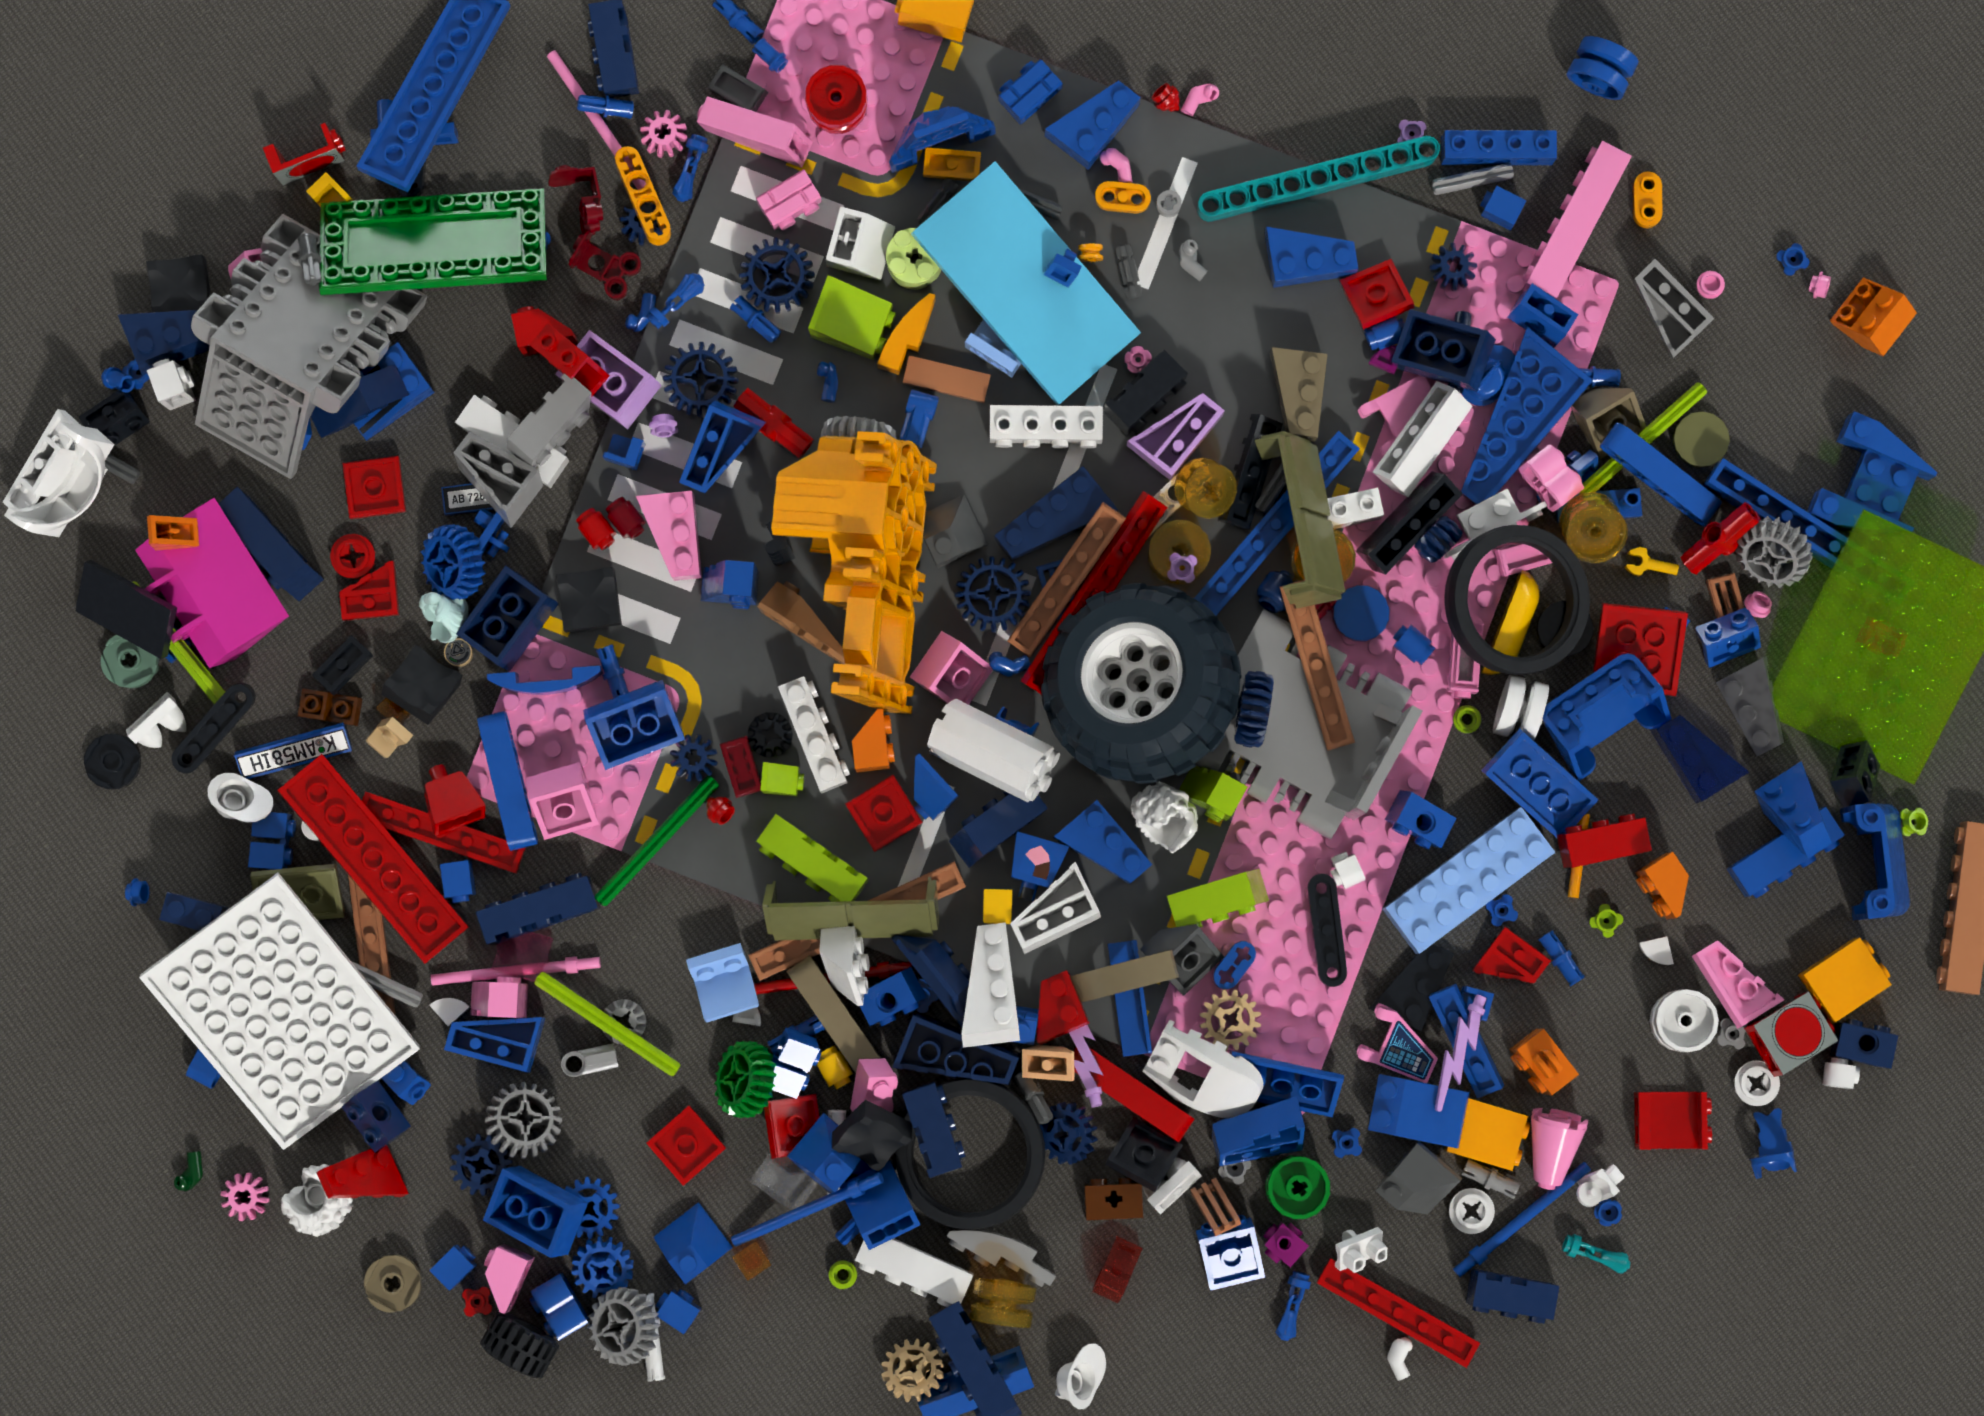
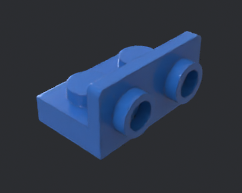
M1746 608L1701 624L1695 628L1698 637L1702 641L1704 660L1709 668L1761 648L1758 624Z

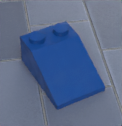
M1379 1074L1368 1130L1459 1149L1469 1092L1448 1088L1442 1111L1437 1112L1435 1111V1104L1439 1086Z

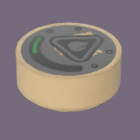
M456 638L454 641L446 644L444 657L449 664L455 667H463L472 660L473 649L463 639Z

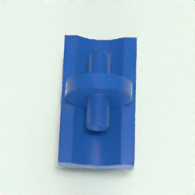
M480 509L474 519L476 524L485 529L480 538L474 535V540L480 541L479 549L485 552L489 544L492 543L487 554L495 557L499 549L507 553L510 548L503 543L509 534L502 530L498 537L494 538L504 520L497 512L494 515L489 511Z

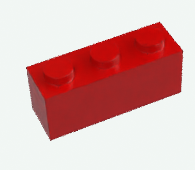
M1635 813L1618 816L1619 822L1609 824L1608 819L1591 822L1592 828L1582 829V825L1566 827V833L1557 835L1563 868H1574L1652 851L1646 818H1636Z

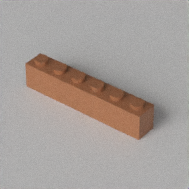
M1966 821L1960 823V827L1956 828L1954 842L1958 845L1957 853L1953 855L1951 860V871L1954 872L1953 883H1949L1947 890V899L1950 900L1949 911L1945 912L1943 925L1947 928L1946 938L1942 939L1940 944V955L1943 956L1942 967H1939L1937 970L1936 982L1940 984L1939 990L1980 995L1984 964V824Z

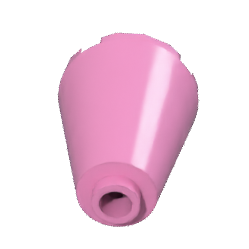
M1535 1108L1531 1115L1533 1179L1539 1182V1187L1554 1190L1555 1186H1561L1588 1128V1120L1586 1119L1581 1122L1582 1116L1563 1110L1551 1109L1550 1113L1547 1114L1542 1113L1543 1108Z

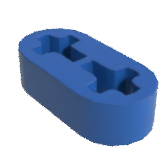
M1241 941L1231 947L1213 973V980L1217 987L1231 989L1239 982L1256 957L1255 948L1251 943ZM1248 947L1249 951L1247 954L1250 956V959L1248 961L1242 959L1238 965L1233 963L1238 957V953L1235 952L1236 949ZM1232 965L1235 968L1231 973L1232 983L1225 982L1221 984L1219 982L1221 980L1219 971L1226 972Z

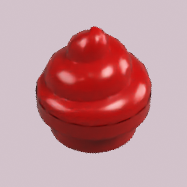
M1165 83L1152 95L1151 99L1155 102L1154 106L1161 111L1169 110L1172 112L1178 111L1180 108L1179 91L1175 86Z
M710 797L707 799V818L719 825L727 823L735 812L731 800L727 797Z

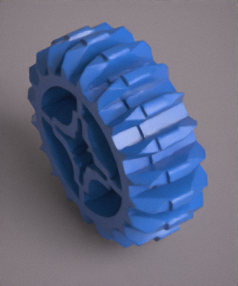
M450 524L439 526L433 532L428 533V539L423 541L425 549L421 551L424 560L420 563L424 565L425 570L422 574L427 575L426 584L432 585V592L440 595L443 594L451 600L466 599L472 596L473 593L478 592V586L483 584L481 576L486 574L482 569L483 564L486 562L482 560V553L484 551L479 549L480 541L474 540V532H468L467 527Z

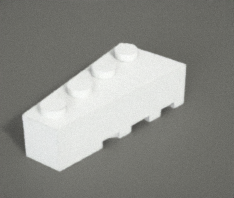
M1006 922L977 926L961 1035L963 1048L1020 1041Z

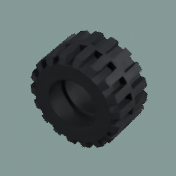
M501 1312L496 1313L480 1341L482 1348L493 1358L533 1378L543 1377L559 1349L555 1339L543 1330L510 1313L503 1314Z

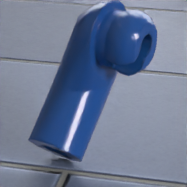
M993 652L989 656L990 667L993 671L1007 677L1020 673L1031 665L1026 654L1014 660L1002 656L1001 652Z

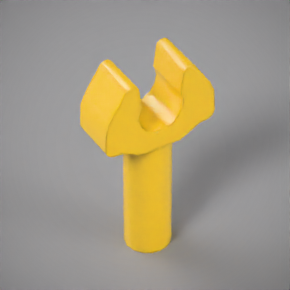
M1638 547L1628 551V555L1637 556L1641 560L1639 566L1632 564L1625 566V569L1634 576L1639 577L1648 569L1677 575L1678 564L1651 559L1647 554L1646 548Z

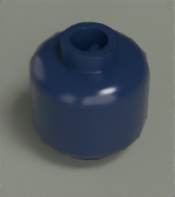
M1285 570L1269 572L1257 589L1259 604L1271 613L1286 611L1280 587L1294 583V576Z

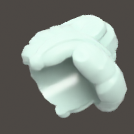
M435 592L424 594L420 598L419 607L424 617L428 621L433 622L431 640L438 639L442 643L454 641L458 637L456 633L469 617L466 600H451L443 594L440 595Z

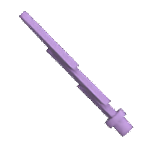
M1476 995L1473 1003L1469 1004L1467 1008L1469 1011L1467 1026L1463 1019L1458 1017L1453 1057L1445 1050L1435 1104V1111L1437 1112L1442 1111L1451 1075L1454 1076L1458 1085H1461L1467 1042L1473 1051H1476L1480 1018L1484 1015L1485 1009L1483 1007L1487 999L1481 995Z
M1087 1024L1069 1032L1084 1061L1083 1063L1074 1060V1066L1087 1089L1084 1091L1085 1096L1089 1097L1091 1107L1093 1108L1102 1105L1100 1097L1102 1089L1097 1086L1090 1072L1103 1075L1084 1038L1095 1040Z

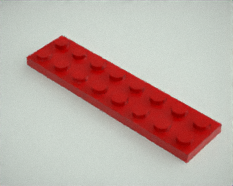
M323 754L318 756L277 790L424 964L468 928L467 924Z

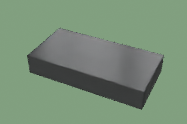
M723 64L707 87L732 104L755 112L768 94L764 88Z

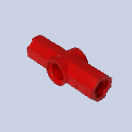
M749 388L738 397L733 405V408L765 421L766 424L760 429V432L771 441H777L798 459L807 452L814 442V439L792 423V419L775 405H769Z
M1744 502L1721 523H1709L1702 532V538L1680 557L1683 564L1690 572L1696 575L1720 554L1730 555L1739 545L1737 543L1738 540L1761 520L1758 513L1751 505Z

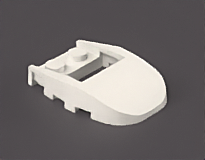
M1169 1020L1142 1072L1175 1100L1200 1112L1220 1118H1232L1248 1112L1256 1103L1263 1089V1079L1257 1068L1242 1056L1235 1058L1226 1052L1227 1046L1221 1042L1216 1041L1215 1044L1201 1039L1202 1034L1192 1029L1186 1034L1173 1027L1175 1022ZM1185 1052L1211 1066L1199 1091L1194 1088L1188 1090L1177 1082L1179 1078L1174 1075Z

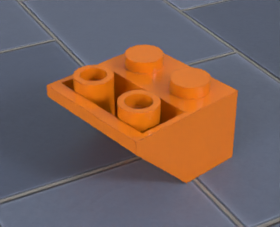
M1863 277L1830 319V322L1861 347L1884 356L1917 312L1904 294Z
M877 709L852 740L854 766L857 773L890 769V762H895L893 743L887 742V734H892L890 715H884L883 709Z
M1674 852L1662 854L1635 872L1638 876L1636 883L1644 894L1647 892L1654 900L1651 903L1653 909L1660 918L1664 916L1666 920L1674 919L1681 915L1689 877Z

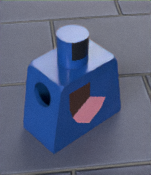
M1017 831L1011 878L1022 881L1017 897L1033 902L1038 886L1048 889L1065 858L1069 846Z

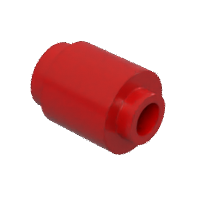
M590 508L576 519L579 525L578 530L594 550L598 548L605 550L615 542L613 537L616 535V531L600 511L597 512L594 508Z

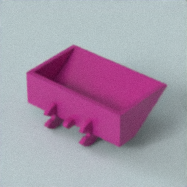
M215 498L183 516L186 518H197L198 547L155 551L149 545V539H147L135 550L155 581L146 587L145 590L154 595L162 592L167 602L177 607L176 616L183 627L172 635L171 641L174 644L180 639L185 640L190 637L209 668L234 661L289 617Z

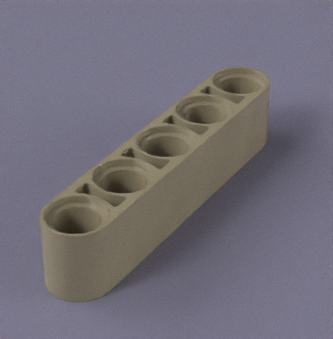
M810 955L786 971L855 1073L859 1059H881Z

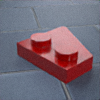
M394 561L386 562L378 570L365 575L357 583L349 585L339 592L343 621L399 615Z
M1504 926L1473 967L1472 971L1478 974L1483 973L1506 979H1517L1523 982L1535 983L1551 962V959Z
M1065 970L1041 981L1036 1038L1039 1045L1090 1023L1069 971Z

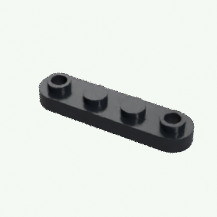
M236 683L231 686L174 750L171 759L177 771L191 773L196 770L254 705L256 695L250 685ZM239 692H243L245 694V701H241L238 698ZM185 753L191 754L192 762H188L185 759Z
M1318 874L1313 876L1307 885L1318 977L1324 985L1336 987L1341 985L1347 977L1337 887L1331 876ZM1318 883L1326 885L1325 893L1320 894L1317 892L1316 886ZM1330 967L1337 970L1335 978H1330L1327 975V970Z

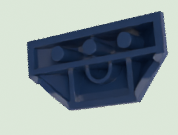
M902 935L893 936L891 939L960 1026L963 1027L969 987L968 979L970 978V972L962 963L958 966L951 959L954 952L945 941L939 943L936 939Z

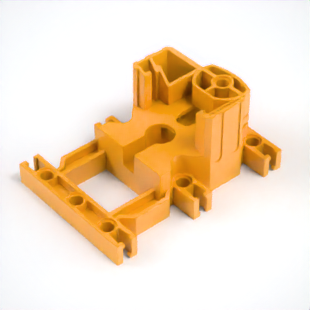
M857 431V438L823 436L819 439L817 451L778 472L771 525L772 534L812 538V544L810 545L811 553L831 554V572L825 583L823 601L837 607H844L843 609L846 610L842 648L845 664L833 665V672L840 673L839 682L832 683L831 693L875 709H883L884 712L912 714L913 706H906L907 696L912 697L914 695L915 686L905 683V678L911 662L915 622L913 602L923 603L924 593L917 590L918 582L925 583L926 577L925 574L916 570V566L922 553L926 513L924 491H934L935 483L929 482V474L936 473L937 464L921 455L918 447L912 441L897 440L887 433Z

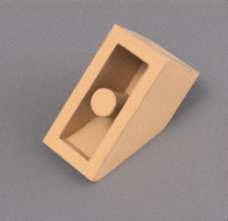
M1036 1045L1022 1049V1078L1074 1081V1052L1063 1046Z

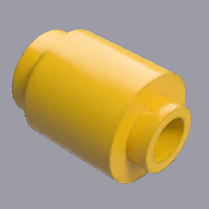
M835 1045L821 1052L817 1066L828 1087L834 1085L837 1090L851 1082L849 1076L854 1073L842 1052L838 1051Z

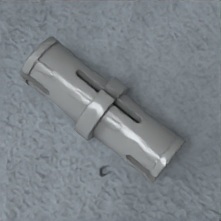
M1469 1158L1461 1173L1462 1176L1483 1184L1485 1189L1490 1190L1491 1188L1512 1199L1515 1198V1194H1517L1521 1182L1498 1173V1169H1489Z

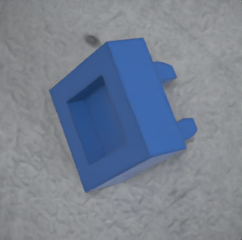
M1066 249L1064 256L1057 253L1048 264L1044 275L1069 288L1082 267L1074 262L1077 254L1069 249Z
M1575 450L1566 456V459L1570 461L1567 466L1580 475L1582 483L1598 470V455L1591 450L1583 456Z

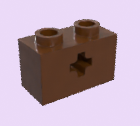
M1128 1177L1118 1178V1183L1107 1184V1179H1090V1185H1084L1086 1220L1143 1218L1142 1185ZM1111 1191H1116L1118 1196H1122V1200L1117 1201L1116 1206H1111L1110 1201H1105V1197L1110 1196Z

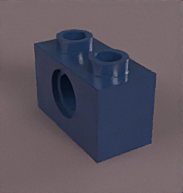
M1846 1018L1845 1023L1836 1024L1835 1036L1838 1041L1832 1044L1830 1056L1892 1069L1898 1035L1890 1034L1891 1028L1874 1025L1873 1029L1862 1027V1021ZM1863 1035L1868 1036L1871 1042L1870 1047L1866 1051L1859 1047V1039Z
M379 1081L354 1095L342 1106L349 1120L353 1122L374 1153L397 1139L411 1127Z

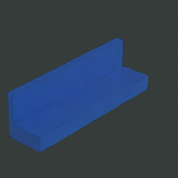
M1137 940L1107 944L1110 966L1139 958ZM1143 987L1114 994L1123 1057L1152 1053Z
M1020 1346L991 1356L1012 1395L1034 1387ZM953 1371L944 1373L943 1379H936L940 1386L939 1389L931 1387L930 1392L932 1396L928 1397L923 1393L921 1394V1401L918 1402L923 1416H958L978 1408L974 1399L969 1401L961 1388L965 1384L962 1377H956Z

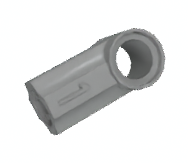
M614 1043L569 1052L565 1054L561 1061L563 1072L570 1077H579L619 1067ZM572 1056H577L582 1061V1067L576 1073L570 1072L567 1068V1061Z

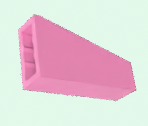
M708 96L705 103L698 110L697 123L706 131L803 168L813 142L795 124Z

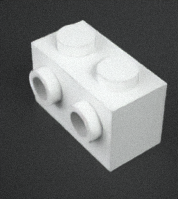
M164 359L154 363V368L147 370L158 402L167 409L173 410L196 401L191 388L195 386L194 379L190 371H186L184 366L178 365L173 360Z

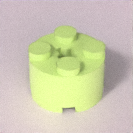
M908 228L898 231L890 240L886 250L887 268L892 278L900 286L917 290L935 281L940 275L941 269L911 235L916 228ZM918 254L919 259L916 260L915 264H912L908 257Z

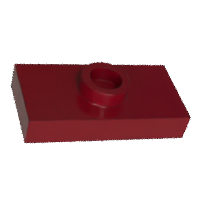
M747 736L721 743L720 748L736 798L759 792L761 790V780Z

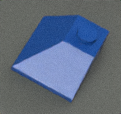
M919 753L915 757L914 801L917 805L914 809L925 820L930 817L934 821L958 799V795Z
M823 1113L787 1157L830 1194L835 1193L861 1159L852 1154L839 1153L832 1149V1132L839 1125Z
M699 1202L653 1237L669 1264L685 1284L733 1248Z

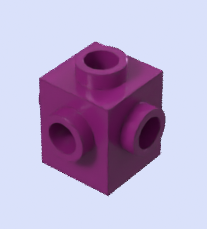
M1282 1222L1278 1226L1273 1223L1263 1235L1266 1240L1262 1244L1267 1247L1264 1253L1276 1263L1282 1260L1290 1268L1309 1245L1299 1238L1303 1233L1290 1222L1287 1226ZM1283 1238H1287V1245L1285 1247H1280V1240Z

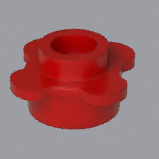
M483 1286L478 1290L468 1288L463 1291L462 1297L465 1299L466 1307L464 1308V1313L466 1316L472 1317L477 1313L488 1315L492 1311V1306L489 1304V1288ZM475 1299H479L480 1303L475 1304Z

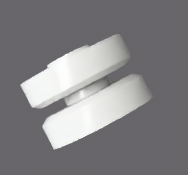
M1510 674L1498 703L1493 733L1508 737L1513 732L1517 722L1516 732L1520 728L1534 741L1543 721L1549 685L1534 681L1529 686L1525 695V678Z
M1684 989L1667 992L1661 996L1651 1009L1649 1022L1652 1034L1658 1043L1669 1050L1692 1052L1701 1050L1712 1041L1717 1033L1719 1019L1717 1010L1708 997L1698 991ZM1685 1015L1687 1016L1685 1019L1687 1026L1681 1024V1018Z

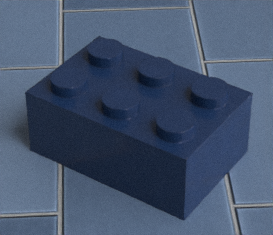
M1410 309L1391 362L1402 371L1477 392L1496 339L1487 330Z
M505 565L456 635L496 665L511 671L559 603L521 574Z

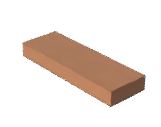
M909 356L903 384L985 403L991 375Z

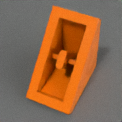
M147 516L149 545L155 551L199 546L197 518Z

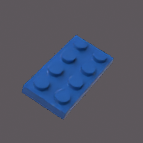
M1520 728L1481 770L1556 838L1557 835L1566 833V827L1575 826L1598 801L1590 791Z

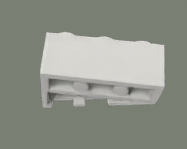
M1074 862L1057 881L1055 880L1038 899L1033 901L1010 924L1024 954L1101 918V915L1076 862Z

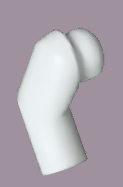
M1407 1337L1397 1338L1392 1343L1387 1355L1388 1362L1397 1381L1410 1376L1404 1360L1408 1351L1412 1350L1413 1345Z

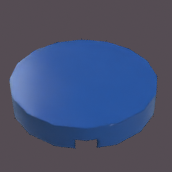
M1357 585L1346 589L1341 594L1342 599L1337 600L1333 607V620L1336 628L1341 634L1353 641L1366 642L1376 638L1385 630L1389 621V606L1386 598L1378 590L1369 586Z

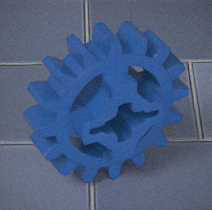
M590 1176L585 1177L584 1184L577 1179L574 1181L576 1188L573 1189L570 1186L565 1188L566 1191L588 1203L591 1201L595 1203L593 1206L595 1214L592 1212L584 1213L577 1231L578 1238L584 1232H587L588 1239H592L595 1231L599 1236H603V1227L611 1230L613 1225L610 1220L619 1219V1216L613 1213L614 1209L621 1207V1204L613 1202V1199L618 1194H610L608 1192L611 1188L610 1183L602 1187L601 1178H597L595 1183H591ZM595 1189L597 1192L593 1196H585L580 1190ZM606 1199L608 1204L607 1215L602 1211V1201ZM585 1220H594L599 1225L586 1227L581 1224Z
M598 1236L597 1243L594 1244L588 1239L586 1240V1249L579 1246L577 1249L578 1255L573 1256L572 1264L575 1266L572 1267L571 1273L572 1275H578L575 1278V1284L580 1285L583 1283L582 1292L586 1293L592 1290L593 1298H596L598 1293H603L604 1295L611 1289H618L619 1286L627 1288V1279H632L633 1271L630 1269L634 1266V1260L628 1259L631 1252L630 1250L622 1251L623 1242H619L617 1245L612 1244L613 1237H609L607 1242H603L601 1236ZM617 1259L619 1260L622 1267L621 1272L619 1271V1267L615 1265ZM584 1263L586 1264V1268L590 1270L589 1275H587L584 1270Z

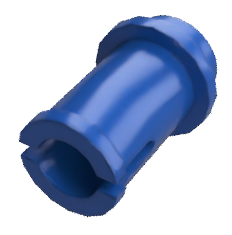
M765 38L760 39L752 49V52L756 53L769 65L770 71L779 73L788 63L786 54L779 53Z
M109 367L102 373L101 379L107 388H116L128 393L135 386L133 377L122 373L119 368Z

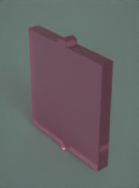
M530 931L510 939L502 936L500 944L496 945L498 951L492 969L535 982L537 976L543 971L545 963L549 962L548 955L554 939Z

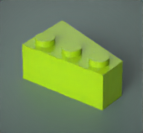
M1196 765V767L1188 772L1179 790L1185 791L1189 795V801L1205 809V816L1218 823L1221 820L1227 821L1233 815L1248 786L1222 772L1215 770L1207 772L1208 769L1200 768Z
M1260 868L1167 896L1176 927L1196 924L1200 928L1203 927L1202 921L1212 918L1213 923L1230 919L1228 913L1238 911L1239 915L1256 911L1254 905L1269 901Z

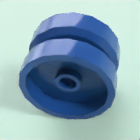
M1594 36L1584 37L1577 50L1580 58L1572 61L1566 74L1568 79L1578 87L1596 96L1611 100H1621L1629 85L1626 78L1632 77L1639 63L1637 57L1626 48L1612 41Z

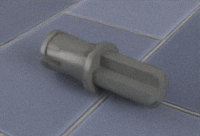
M303 233L298 237L300 247L298 261L303 268L305 283L316 286V283L321 282L319 266L321 256L317 253L315 235Z
M1022 1072L1018 1073L1014 1077V1082L1018 1085L1024 1096L1023 1101L1029 1105L1039 1124L1048 1123L1053 1118V1114L1043 1097V1090L1038 1089L1033 1078H1022Z

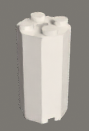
M954 699L945 705L942 712L946 713L943 720L936 719L927 745L931 748L929 750L930 754L1026 802L1033 801L1040 791L1046 792L1052 781V777H1050L1051 770L1055 767L1060 757V753L1055 751L1053 746L958 699Z

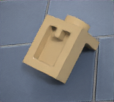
M390 717L381 720L367 737L366 742L381 756L388 758L397 746L407 744L413 734L396 719Z

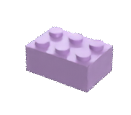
M589 330L577 347L610 375L594 396L591 397L590 402L628 430L662 385L652 375ZM558 370L555 375L563 381L561 378L563 374Z

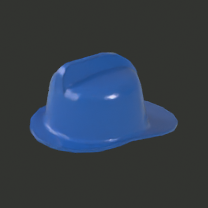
M1494 345L1478 391L1475 392L1464 388L1463 393H1461L1463 397L1471 404L1477 406H1486L1495 402L1500 396L1514 362V353L1504 346Z

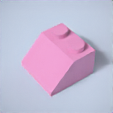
M941 631L910 678L946 704L954 699H958L969 705L993 669L990 667V664L962 642Z
M580 762L525 778L528 798L544 840L599 824Z
M505 1244L490 1250L484 1262V1266L488 1267L485 1272L487 1281L499 1312L503 1314L513 1309L535 1258Z

